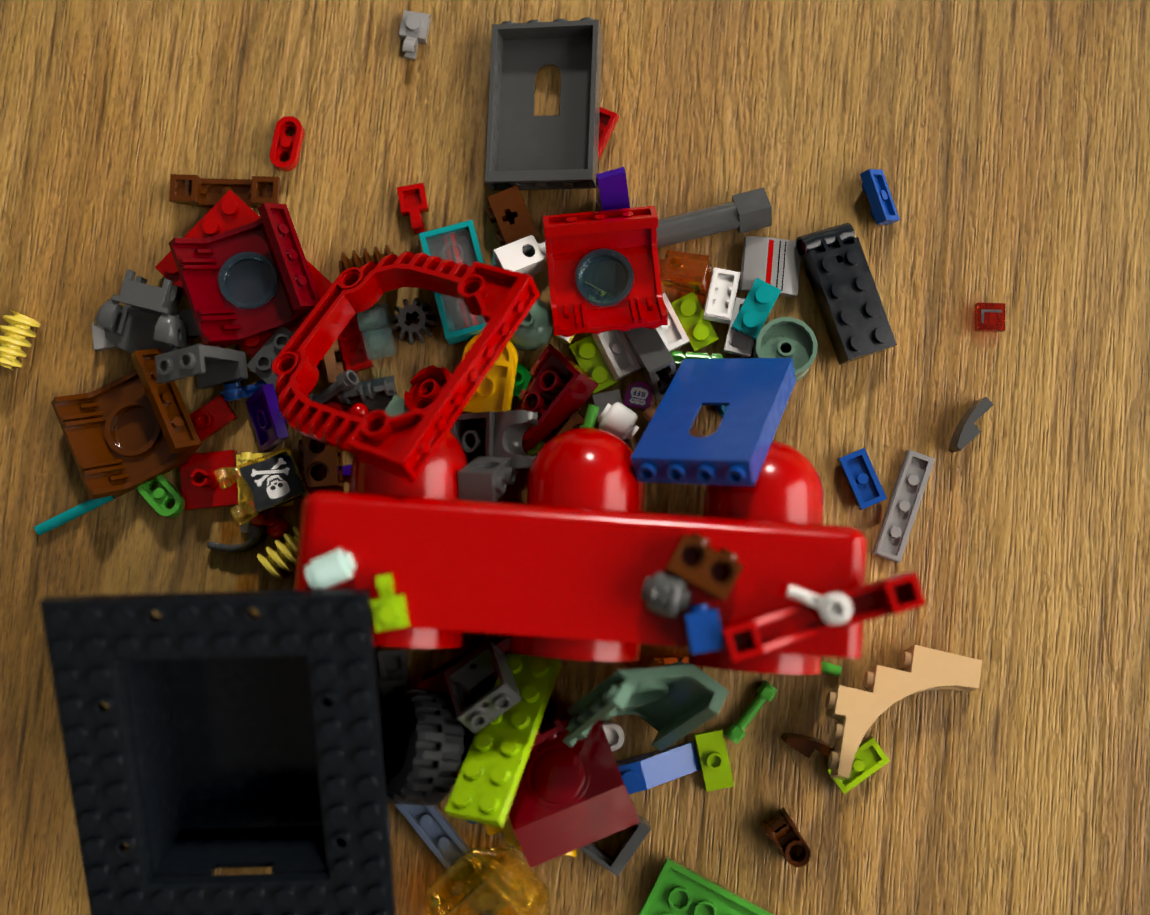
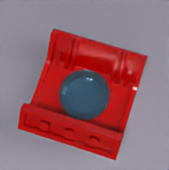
M655 206L543 216L554 336L570 337L579 333L600 334L604 331H629L632 328L642 327L655 329L659 326L668 325V315L662 295L657 250L658 215Z

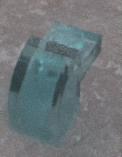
M385 302L376 304L363 312H358L359 330L362 332L368 360L372 361L397 355L392 336L394 332L391 329L393 325L390 320L387 304Z

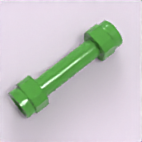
M766 680L755 690L758 694L736 723L731 722L724 732V735L736 744L746 735L744 730L767 700L771 702L778 691Z

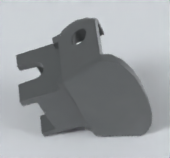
M127 269L119 296L113 294L111 300L107 299L95 315L94 326L104 330L105 337L112 344L131 353L137 350L161 348L162 353H167L189 347L186 323L181 321L180 315H176L184 289L173 285L171 280L165 278L162 288L146 284L147 280L145 278L136 276L135 279L136 272ZM119 303H124L126 305L123 307L119 305Z

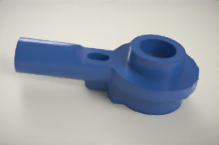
M259 380L256 384L241 386L239 381L224 384L225 390L219 392L220 395H223L224 401H231L249 397L267 383L264 380Z

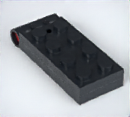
M845 223L797 237V252L802 259L839 365L896 346L897 343L859 238H855L852 225Z

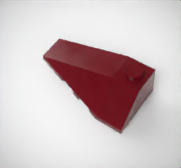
M551 344L548 345L532 366L529 373L532 375L526 390L522 389L518 397L522 400L517 410L538 412V426L527 429L522 437V448L525 453L577 411L599 385L584 369Z

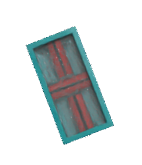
M473 220L419 233L423 252L430 257L437 256L441 257L442 260L449 259L455 263H465L469 267H471L474 261L484 263ZM434 292L445 338L449 345L471 340L474 336L481 333L486 326L482 315L470 314L462 299Z

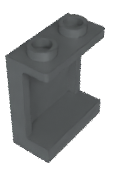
M197 344L155 355L158 383L164 384L197 376L198 388L208 389L248 379L246 355L243 351Z

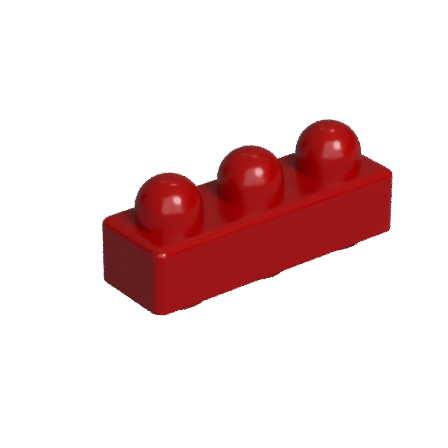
M577 428L565 431L552 438L542 447L529 471L526 504L459 500L458 471L464 468L468 461L460 442L449 431L416 481L359 461L354 455L350 473L349 492L316 491L304 498L301 508L294 590H314L306 578L305 566L309 565L312 559L342 548L345 552L349 551L356 562V569L353 570L354 576L327 589L370 588L372 600L380 598L375 576L392 573L395 595L405 594L410 626L376 632L372 611L375 646L425 649L462 647L463 631L508 634L510 635L509 651L523 655L583 661L630 662L641 659V644L689 647L683 613L690 612L689 606L709 603V609H718L721 627L802 603L786 597L790 584L821 596L864 585L866 578L867 539L856 528L822 524L823 488L816 469L800 451L779 441H772L755 486L705 485L703 516L644 512L645 482H638L635 477L631 462V456L634 451L619 437L596 428ZM692 532L697 533L710 541L708 547L718 552L721 548H724L739 557L736 562L743 565V568L725 601L710 595L687 582V591L692 592L690 604L686 611L681 609L675 618H668L649 612L645 607V602L641 601V592L647 576L652 577L658 571L670 573L665 570V567L684 534L691 536ZM688 547L682 553V560L686 565L694 566L699 560V554L694 548ZM716 563L711 569L712 578L717 582H722L726 579L728 574L727 568L721 563ZM863 622L807 637L772 649L764 654L737 662H732L728 659L726 649L694 655L689 651L688 663L709 668L785 675L821 674L822 657L862 658Z

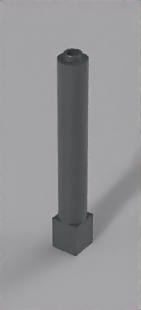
M764 187L732 195L731 202L658 220L657 249L737 228L741 234L772 226V206ZM609 255L595 256L589 259L582 267L617 258Z

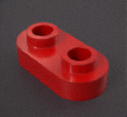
M292 116L283 117L277 122L270 149V160L280 171H290L297 166L303 144L304 128L300 121ZM290 130H295L293 136H287ZM284 156H290L288 161L282 162Z

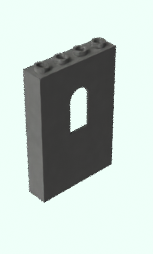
M585 17L576 21L556 19L553 22L530 20L527 23L504 21L501 24H492L485 183L491 191L506 190L518 185L519 190L596 189L603 31L599 19L595 20ZM546 65L556 66L561 72L560 115L534 116L536 74L539 69Z

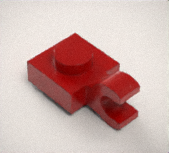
M424 183L397 187L402 216H410L415 235L425 232L422 213L429 212Z

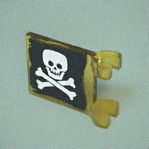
M288 447L236 467H224L214 471L221 489L228 488L237 482L246 505H238L230 509L237 527L248 523L259 514L309 495Z

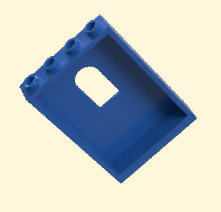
M792 358L684 359L631 456L635 477L638 482L755 486L796 383ZM702 405H729L715 433L706 437H694L689 434Z

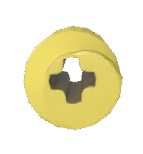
M10 310L13 316L3 315L2 317L9 325H0V330L4 333V336L0 335V365L12 369V367L23 366L17 357H27L28 354L21 347L32 346L25 338L36 337V334L30 327H40L41 324L32 318Z
M296 526L292 527L295 534L294 537L287 533L283 534L286 543L283 544L277 539L274 541L277 550L274 551L267 546L265 548L268 554L267 557L259 553L257 554V558L262 566L278 579L286 577L285 571L291 573L295 570L294 564H297L300 530Z

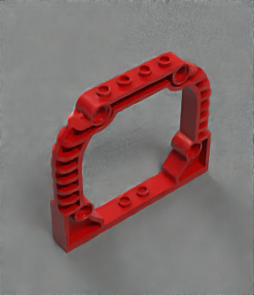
M403 252L399 257L396 254L387 255L378 264L370 261L360 268L351 267L344 270L272 363V370L277 376L276 392L278 394V407L282 416L294 430L306 437H311L319 442L351 452L359 461L416 481L540 296L532 276L476 261L469 267L465 263H455L449 259L442 260L441 257H430L425 253H417L415 255L413 252ZM402 287H413L463 300L470 314L482 315L486 322V326L471 348L465 353L462 361L453 374L450 375L447 383L427 411L415 408L409 412L389 417L386 412L376 410L361 418L309 399L308 395L319 379V370L317 368L319 362L354 315L371 308L384 292Z

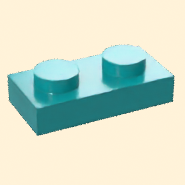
M756 278L731 329L756 340L781 290Z

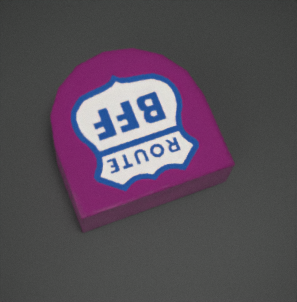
M643 381L631 383L626 390L623 405L645 411L651 406L653 398L651 387Z

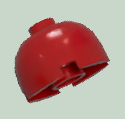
M428 366L420 370L409 383L413 386L409 393L405 391L404 394L405 405L410 411L415 408L426 411L429 409L447 383L450 375H452L446 367Z

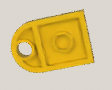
M479 334L474 336L467 343L463 352V357L465 353L471 348ZM511 341L507 343L463 411L478 413L511 410L518 364L517 351Z

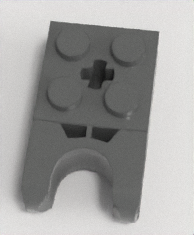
M512 410L460 414L451 427L450 432L457 438L464 449L468 464L478 456L511 458L512 467L515 468V471L530 470L536 456H529L524 452L522 437L527 429L538 426V412Z

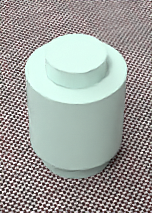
M338 548L312 559L310 564L305 566V575L314 590L319 588L325 590L353 578L356 562L349 551L345 552L342 548Z

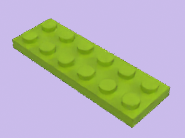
M507 653L506 656L522 700L475 733L445 808V812L449 817L503 827L562 664L559 659ZM499 677L496 680L494 688L500 684Z

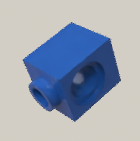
M709 603L689 606L690 612L683 613L690 653L694 655L725 649L718 609H709Z

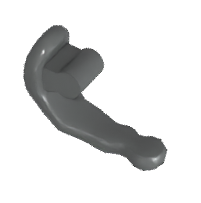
M244 522L240 525V531L252 535L248 541L234 545L209 541L207 548L232 553L250 551L258 547L268 535L266 526L256 527L251 523Z

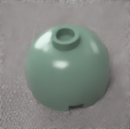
M540 299L536 300L510 339L517 350H539L547 345L554 333L552 311L545 302Z

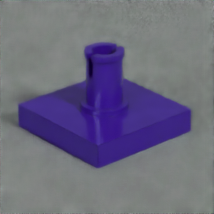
M273 383L262 385L246 401V406L260 452L264 453L272 451L289 435L285 425L287 422L278 407V399Z

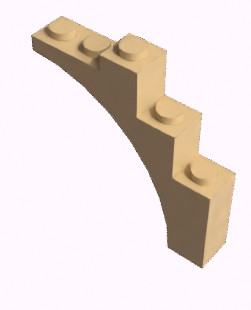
M913 645L901 655L900 667L903 668V671L881 665H876L870 668L869 671H866L863 679V688H866V691L842 685L832 688V691L827 693L825 708L829 709L828 717L839 719V721L834 724L832 739L836 741L834 751L830 752L828 759V769H831L830 777L841 780L850 777L854 756L865 733L878 716L895 702L923 691L947 689L971 692L979 689L982 660Z

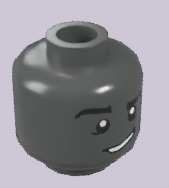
M658 571L652 577L647 576L641 592V601L645 602V607L649 612L668 618H675L681 609L685 611L688 609L692 592L687 591V582L684 578Z

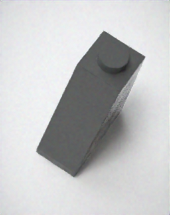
M642 327L623 331L656 401L663 398L677 373L672 355L656 329Z

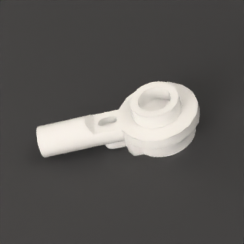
M790 584L786 597L818 608L821 617L827 623L842 625L849 621L852 616V602L845 594L831 592L821 596Z

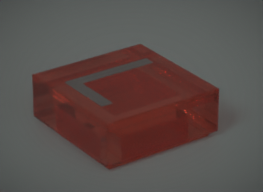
M976 303L975 331H1005V303Z

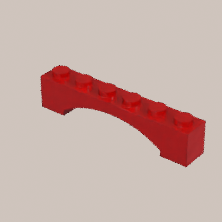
M904 572L841 591L840 593L848 596L853 606L852 616L849 621L842 625L827 623L821 617L818 608L800 603L723 626L721 629L728 659L732 662H737L830 630L924 606L926 602L916 572Z

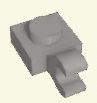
M404 10L399 37L400 40H404L402 51L405 52V59L415 60L418 43H427L431 23L430 14Z

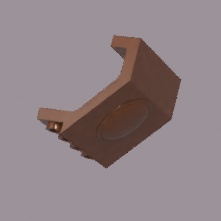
M161 348L134 351L131 359L136 369L95 391L54 397L51 402L90 500L112 496L113 499L118 498L136 489L138 486L144 485L156 479V477L186 464L202 444L175 381L164 384L157 381L155 355L163 354Z

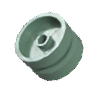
M780 317L769 321L761 328L752 349V358H792L795 379L798 382L807 374L817 355L818 342L813 330L805 322L794 317Z

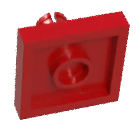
M236 450L193 454L186 464L180 466L181 491L185 499V511L238 505Z

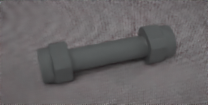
M352 370L342 372L336 376L337 381L317 395L311 393L308 395L309 399L323 404L341 391L349 392L359 383V378Z

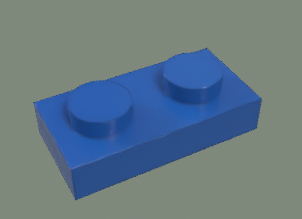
M868 169L860 173L862 189L868 197L871 205L870 213L877 225H891L899 221L900 219L883 170Z
M865 448L837 459L859 510L887 499Z

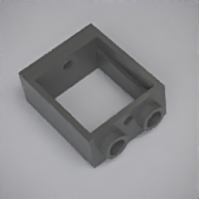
M490 639L444 671L457 719L474 734L522 700L506 654ZM497 671L500 684L472 703L469 690Z
M638 814L640 823L632 827L612 857L594 843L579 849L618 877L651 830L650 823Z

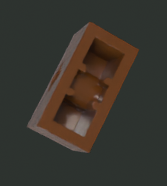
M518 185L487 197L489 206L485 209L490 222H496L500 231L495 233L501 247L530 235L535 237L537 243L539 242L538 233ZM512 217L515 223L510 225L507 218Z

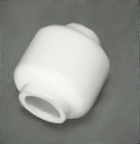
M616 402L613 405L608 403L596 421L599 423L598 429L612 433L623 441L625 438L630 441L639 429L635 425L638 419L637 414L620 402Z

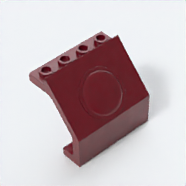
M570 718L564 720L565 724H567ZM601 719L593 724L586 738H583L582 741L578 739L572 748L562 742L567 733L566 730L555 739L545 741L530 751L508 811L514 833L530 868L640 823L636 808L629 796L612 753Z

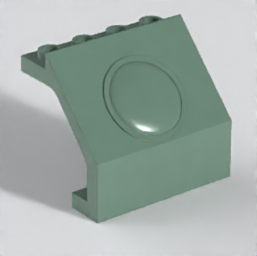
M693 664L616 670L566 711L572 717L565 726L567 733L562 742L572 748L578 739L582 741L583 738H586L593 724L601 718L607 722L613 716L636 715L658 731L652 745L659 751H662L717 716L729 691Z

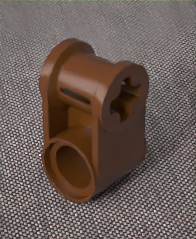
M781 808L780 813L767 823L764 821L760 823L773 844L779 848L790 865L803 867L810 861V848L784 808ZM793 845H801L803 847L800 856H789V850Z

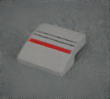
M745 236L743 239L739 290L749 292L755 279L759 278L780 289L779 295L791 298L798 296L801 257L797 252L796 241Z

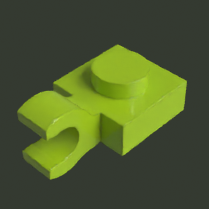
M392 573L375 576L377 590L380 598L371 600L376 632L409 627L410 621L405 594L395 595Z

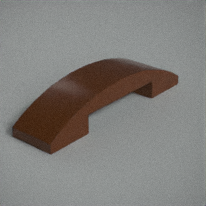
M170 174L169 201L171 203L212 208L229 190H232L250 208H258L263 203L279 204L280 177L252 176V179L200 178L198 175Z

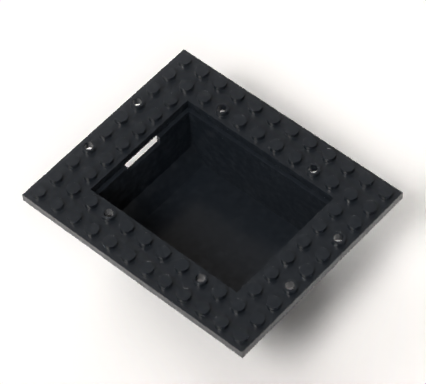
M370 588L45 597L40 601L91 915H397ZM250 608L258 610L259 615L252 614ZM152 611H157L161 617H156ZM101 702L106 703L109 708L105 707ZM272 867V874L212 876L216 868Z

